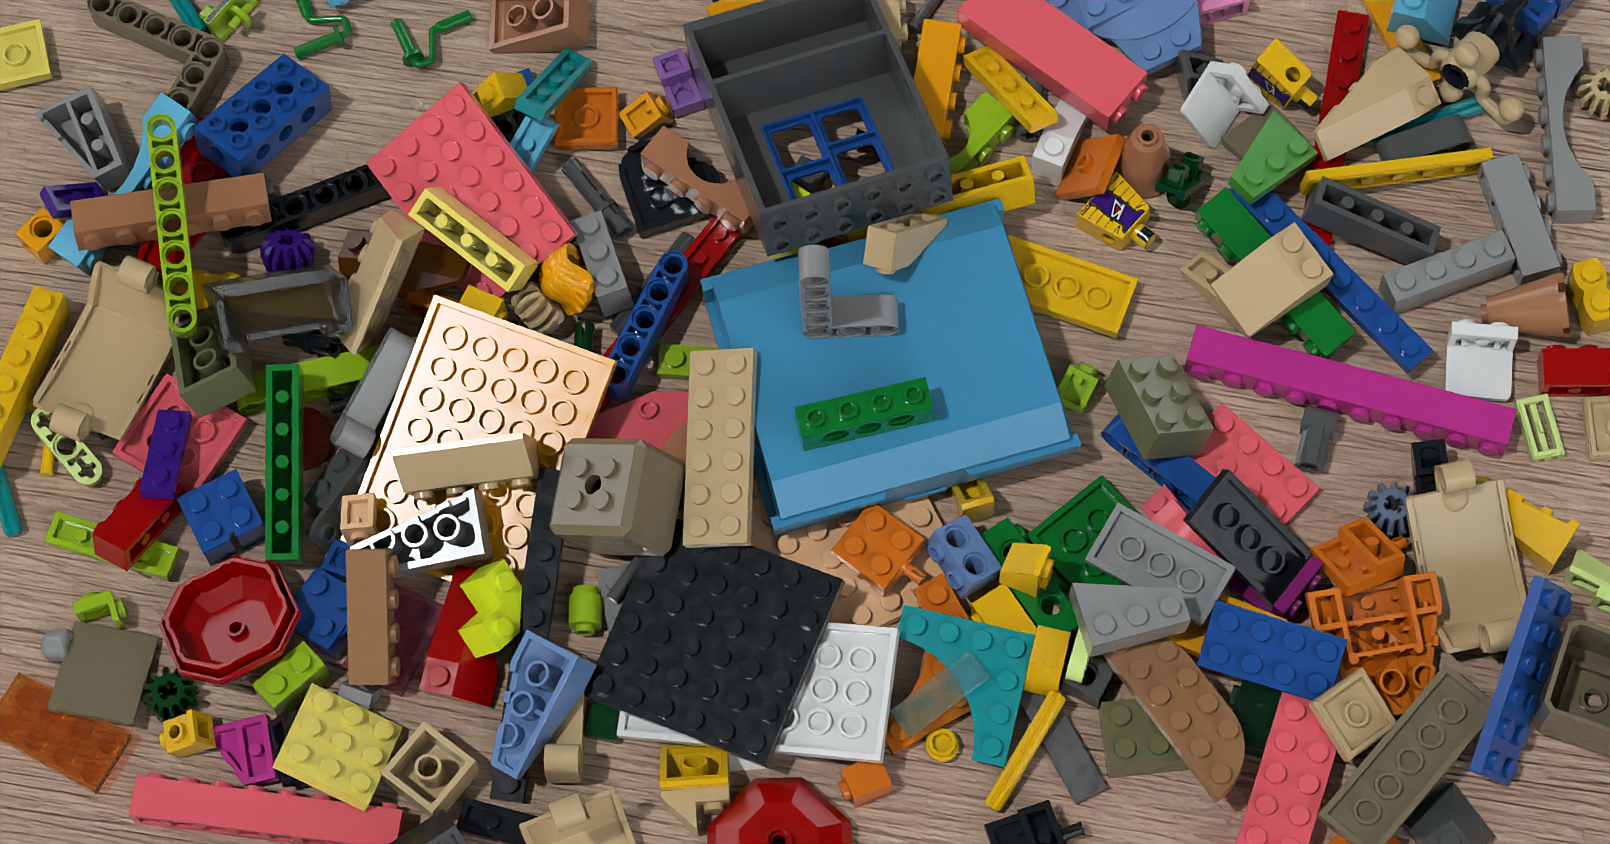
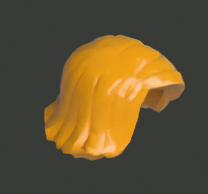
M565 243L552 251L547 259L543 261L538 274L542 292L546 297L560 303L563 311L568 316H574L584 311L592 300L594 292L593 276L581 268L580 265L583 259L578 254L577 248L571 243Z

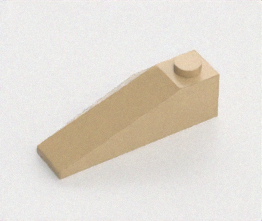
M1395 47L1371 61L1366 67L1367 72L1358 82H1354L1351 85L1347 96L1339 105H1335L1313 131L1324 161H1329L1414 120L1441 104L1430 74L1400 47Z

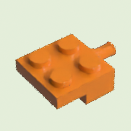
M877 504L866 506L831 549L832 556L856 572L858 579L883 597H885L903 574L918 586L922 584V581L927 576L926 573L912 564L924 548V538Z
M1366 516L1340 526L1338 537L1310 547V552L1314 557L1323 562L1321 570L1349 597L1402 576L1405 554L1401 550L1406 549L1408 543L1406 538H1403V535L1390 540Z

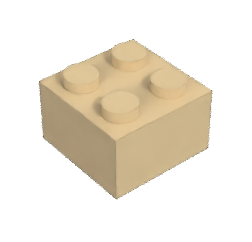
M423 721L380 774L389 787L430 818L442 809L447 812L479 774L480 769L476 760Z

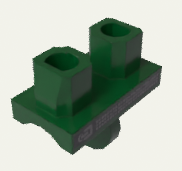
M1191 152L1184 153L1181 163L1173 162L1168 166L1167 174L1156 182L1155 191L1159 193L1166 191L1169 203L1175 208L1183 209L1188 207L1193 202L1194 192L1209 181L1210 173L1202 170L1204 157Z

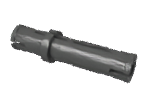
M576 157L567 160L562 165L561 171L591 205L594 212L601 210L606 225L617 239L626 237L632 231L633 226L618 209L617 202L603 192Z

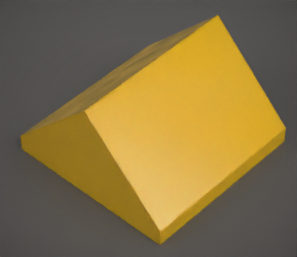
M660 746L661 791L729 786L731 794L728 753L705 746Z

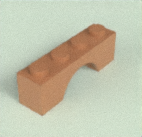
M662 126L640 153L641 166L644 173L654 180L659 178L668 184L669 189L674 194L680 197L686 196L694 201L695 206L703 213H712L720 218V222L729 230L735 231L737 229L745 235L754 223L736 179L727 183H710L700 179L688 165L690 157L689 142L665 126Z

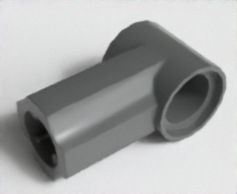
M1309 405L1305 406L1299 432L1302 435L1295 467L1311 474L1322 473L1328 452L1329 440L1332 441L1338 412Z

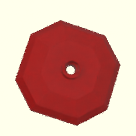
M236 555L179 584L159 622V626L180 676L217 685H225L280 657L302 614L278 563Z
M803 777L754 778L707 826V844H772L777 838L784 839L785 844H852V823Z

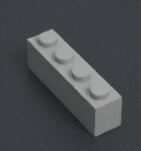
M1518 153L1481 162L1477 178L1497 232L1503 231L1516 257L1511 270L1517 287L1558 273L1562 266V257L1559 249L1553 248L1550 240L1552 235L1550 224L1547 219L1543 220L1539 210L1541 209L1540 198L1536 191H1532L1529 184L1530 172L1527 164L1521 162Z
M1501 230L1384 273L1378 290L1384 302L1397 314L1509 274L1516 257Z

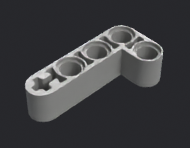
M394 328L388 330L331 433L330 440L333 444L361 459L367 455L376 437L375 429L400 385L416 340Z

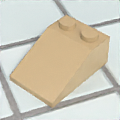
M1294 222L1264 242L1214 281L1210 287L1245 335L1250 338L1325 288L1334 274Z

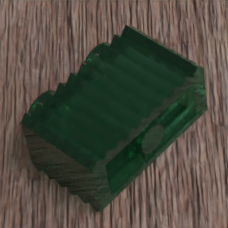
M1243 679L1241 686L1234 684L1228 704L1235 705L1233 712L1241 725L1244 736V754L1262 758L1282 691Z

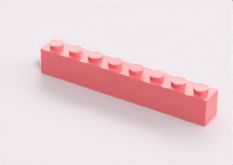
M154 772L148 773L147 777L136 776L128 814L135 823L292 844H389L405 833L407 822L404 811L393 803L381 802L379 806L368 805L364 812L345 802L333 801V797L324 794H313V798L301 797L300 793L286 789L280 790L279 794L267 792L266 788L255 785H248L246 789L234 788L233 784L224 781H214L213 785L200 784L201 781L192 777H181L180 781L169 780L168 776Z

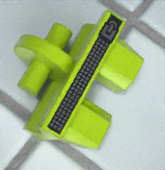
M222 0L216 7L206 6L199 13V16L212 34L223 43L239 25L249 28L253 24L249 14L259 2L257 0Z

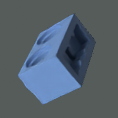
M967 515L936 529L925 544L930 558L939 565L946 575L949 586L956 590L961 599L993 583L1001 571L1002 566ZM948 542L953 543L956 547L951 546Z

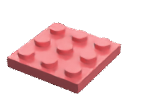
M166 373L140 410L124 438L117 443L112 454L114 457L143 473L158 409L190 411L192 422L178 482L184 485L185 493L211 480L249 422L247 418L226 406L199 418L180 396L177 379Z

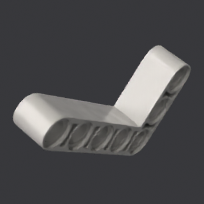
M807 245L798 250L802 330L805 337L812 339L880 337L898 333L897 297L885 294L831 296L828 248L821 245Z

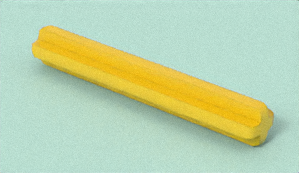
M1054 690L1049 691L986 798L985 804L987 807L996 812L1002 811L1064 705L1066 699L1062 694Z

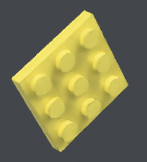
M312 683L272 768L365 812L381 778L380 772L386 766L403 727Z

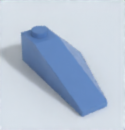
M526 630L511 660L509 671L512 672L509 691H505L503 702L506 703L503 722L498 725L491 765L520 780L582 696L597 665L554 642Z

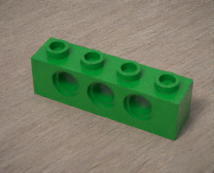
M926 377L797 406L795 407V417L803 451H808L934 421V406Z
M1008 517L980 534L1001 566L1005 562L1004 555L1009 553L1012 543H1026L1028 540L1023 528L1018 523L1013 525ZM999 573V575L996 577V579H997L998 582H999L1000 573ZM1057 576L1051 577L1046 590L1040 588L1036 598L1008 587L1036 628L1038 625L1071 632L1069 641L1077 636L1079 629L1072 604L1064 595L1066 589ZM1052 604L1057 606L1060 611L1055 615H1048L1043 612L1042 607Z

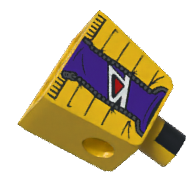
M1277 38L1257 58L1247 73V77L1251 82L1261 89V94L1281 109H1285L1293 100L1305 111H1308L1319 98L1305 85L1312 76V72Z
M1117 172L1112 175L1105 194L1093 196L1077 213L1076 228L1119 251L1131 239L1146 249L1156 237V233L1145 225L1149 220V205Z

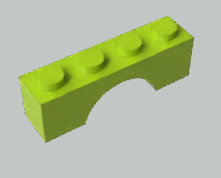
M986 91L965 112L964 127L969 135V141L960 153L949 158L951 175L974 169L979 163H986L994 152L993 148L1000 141L1002 143L1006 142L1014 132V116Z

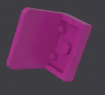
M1312 555L1273 607L1267 606L1236 573L1229 581V589L1252 606L1284 619L1287 616L1293 618L1304 603L1301 600L1307 591L1313 592L1323 579V576L1320 575L1323 562Z

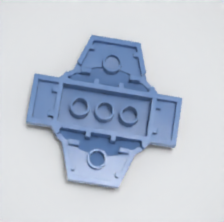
M1046 0L1102 41H1112L1129 60L1144 69L1147 75L1177 62L1178 52L1181 50L1194 53L1203 50L1199 0Z

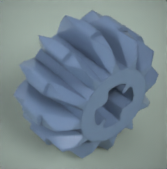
M1396 481L1391 483L1390 489L1382 482L1378 484L1377 492L1369 491L1367 495L1369 501L1363 505V511L1369 513L1367 517L1373 523H1376L1380 530H1386L1388 538L1392 537L1394 530L1398 535L1404 536L1407 531L1406 528H1409L1404 500L1406 497H1409L1407 495L1410 488L1405 486L1402 490L1397 489Z

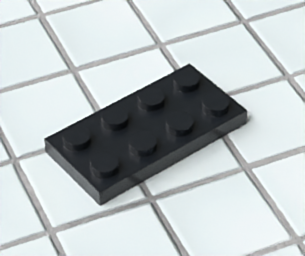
M1228 469L1221 470L1183 519L1222 560L1236 567L1235 573L1270 607H1273L1312 556V553Z

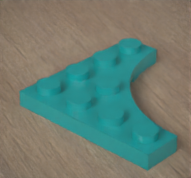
M903 605L898 626L900 631L899 639L923 648L940 660L951 671L965 693L970 706L974 728V747L971 760L1005 768L1035 635Z

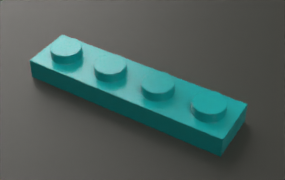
M565 48L517 97L514 109L523 112L531 119H538L543 122L590 72L594 60Z

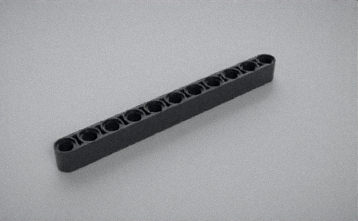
M512 109L491 117V119L501 132L511 131L508 136H505L510 143L526 115L523 112ZM366 164L270 200L269 206L273 222L268 226L236 227L220 231V234L229 251L236 254L245 253L261 247L265 235L273 234L275 229L284 231L288 227L292 231L296 229L303 231L391 198V196ZM356 186L363 187L358 192H350V190ZM324 198H333L331 202L327 204L320 203L321 200ZM295 209H303L298 215H290ZM236 231H243V233L236 238L230 237L231 234Z

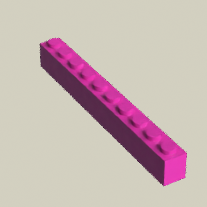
M1197 324L1184 369L1185 372H1189L1191 376L1197 379L1207 380L1211 378L1222 381L1225 386L1231 388L1245 387L1252 389L1261 396H1279L1285 398L1291 404L1303 405L1305 403L1318 408L1349 415L1351 419L1358 422H1367L1369 420L1380 423L1382 427L1388 430L1398 431L1402 429L1410 431L1422 439H1445V442L1452 447L1463 448L1466 446L1477 449L1483 455L1492 457L1504 455L1517 410Z

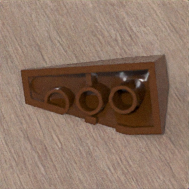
M349 230L338 255L342 301L346 300L349 293L346 290V286L353 273H357L361 264L358 262V256L362 248L366 244L369 245L372 234L369 231ZM420 241L397 298H407L410 292L422 289L431 292L463 284L471 263L452 248Z

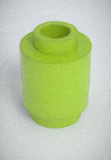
M577 585L573 587L572 594L569 595L568 627L574 630L576 635L592 636L595 634V631L602 628V595L599 594V588L596 586Z

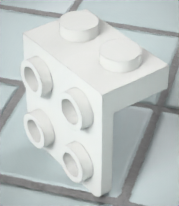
M1210 61L1182 105L1180 112L1206 146L1216 148L1221 141V137L1226 133L1239 111L1264 114L1269 103L1262 96L1261 89L1247 77L1246 70L1241 65L1234 62L1227 64Z
M1469 319L1452 322L1446 342L1444 390L1480 400L1508 401L1511 396L1513 350L1518 340V327L1509 326V324L1504 322H1494L1490 325L1477 324Z

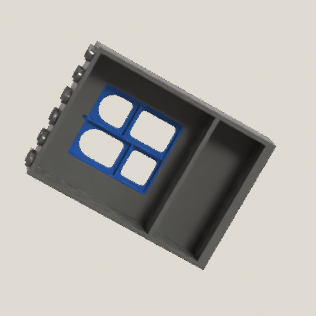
M764 0L683 24L689 64L767 257L778 253H785L791 249L808 244H814L834 236L847 234L868 225L953 201L949 156L877 0ZM857 110L867 132L830 142L821 121L833 115ZM800 125L809 126L822 158L786 169L774 145L772 135ZM873 146L885 172L848 183L837 156L861 147ZM821 172L829 173L835 186L834 188L797 198L791 185L793 181Z

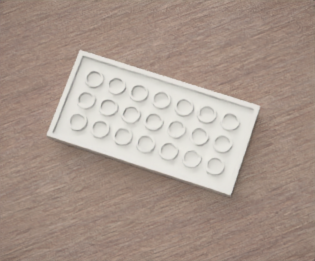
M828 622L774 753L883 763L900 634L898 628ZM620 712L617 736L619 738L710 747Z

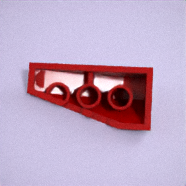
M457 565L429 648L419 690L430 696L491 708L499 677L496 652L475 658L458 632L463 625L478 613L460 586L477 569Z

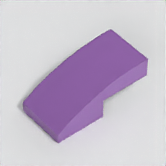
M682 47L652 58L675 118L705 108Z

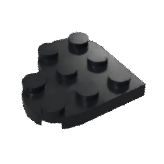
M651 140L639 141L627 149L628 152L622 158L621 164L619 163L618 166L621 185L640 238L701 219L708 215L700 211L695 206L694 201L688 197H680L674 194L669 189L668 184L659 178L654 180L644 173L641 166L640 153ZM689 157L688 165L696 176L710 183H721L720 175L713 165L709 166L705 162L697 161L695 157Z

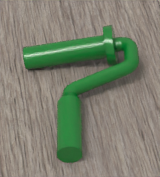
M296 0L301 16L309 24L341 22L344 29L340 31L338 25L334 26V32L294 47L293 49L298 59L338 43L341 47L346 46L344 38L348 37L352 31L349 19L346 16L313 17L310 1Z
M469 10L438 21L429 29V57L424 59L423 52L415 48L401 18L394 19L391 22V26L404 52L402 57L404 65L407 67L424 68L433 64L436 61V33H444L473 22Z

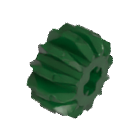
M164 666L162 670L163 675L160 677L155 672H151L150 676L154 682L143 684V689L147 694L142 696L141 699L144 705H149L146 711L150 716L157 715V719L161 723L166 721L169 716L172 719L178 717L181 713L183 715L186 714L188 706L197 707L199 703L194 698V696L200 693L198 686L193 685L195 679L180 676L177 668L171 673L170 669Z

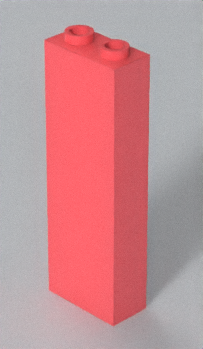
M966 0L957 10V23H961V28L1106 131L1114 123L1120 124L1127 115V107L1133 100L1138 102L1147 91V72L1046 0Z

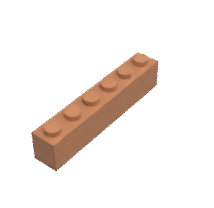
M264 173L184 184L189 236L202 232L226 231L230 228L259 226L263 223L272 222ZM167 188L162 191L160 197L163 200L170 201L177 196L178 191L174 188ZM153 189L70 201L73 230L79 251L97 250L102 247L115 245L125 246L149 240L158 241ZM175 219L169 220L165 223L164 229L167 232H176L180 229L181 222Z

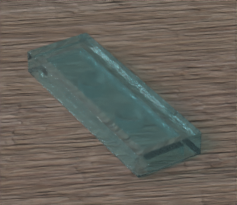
M969 650L889 712L910 739L990 679L991 676L972 650Z

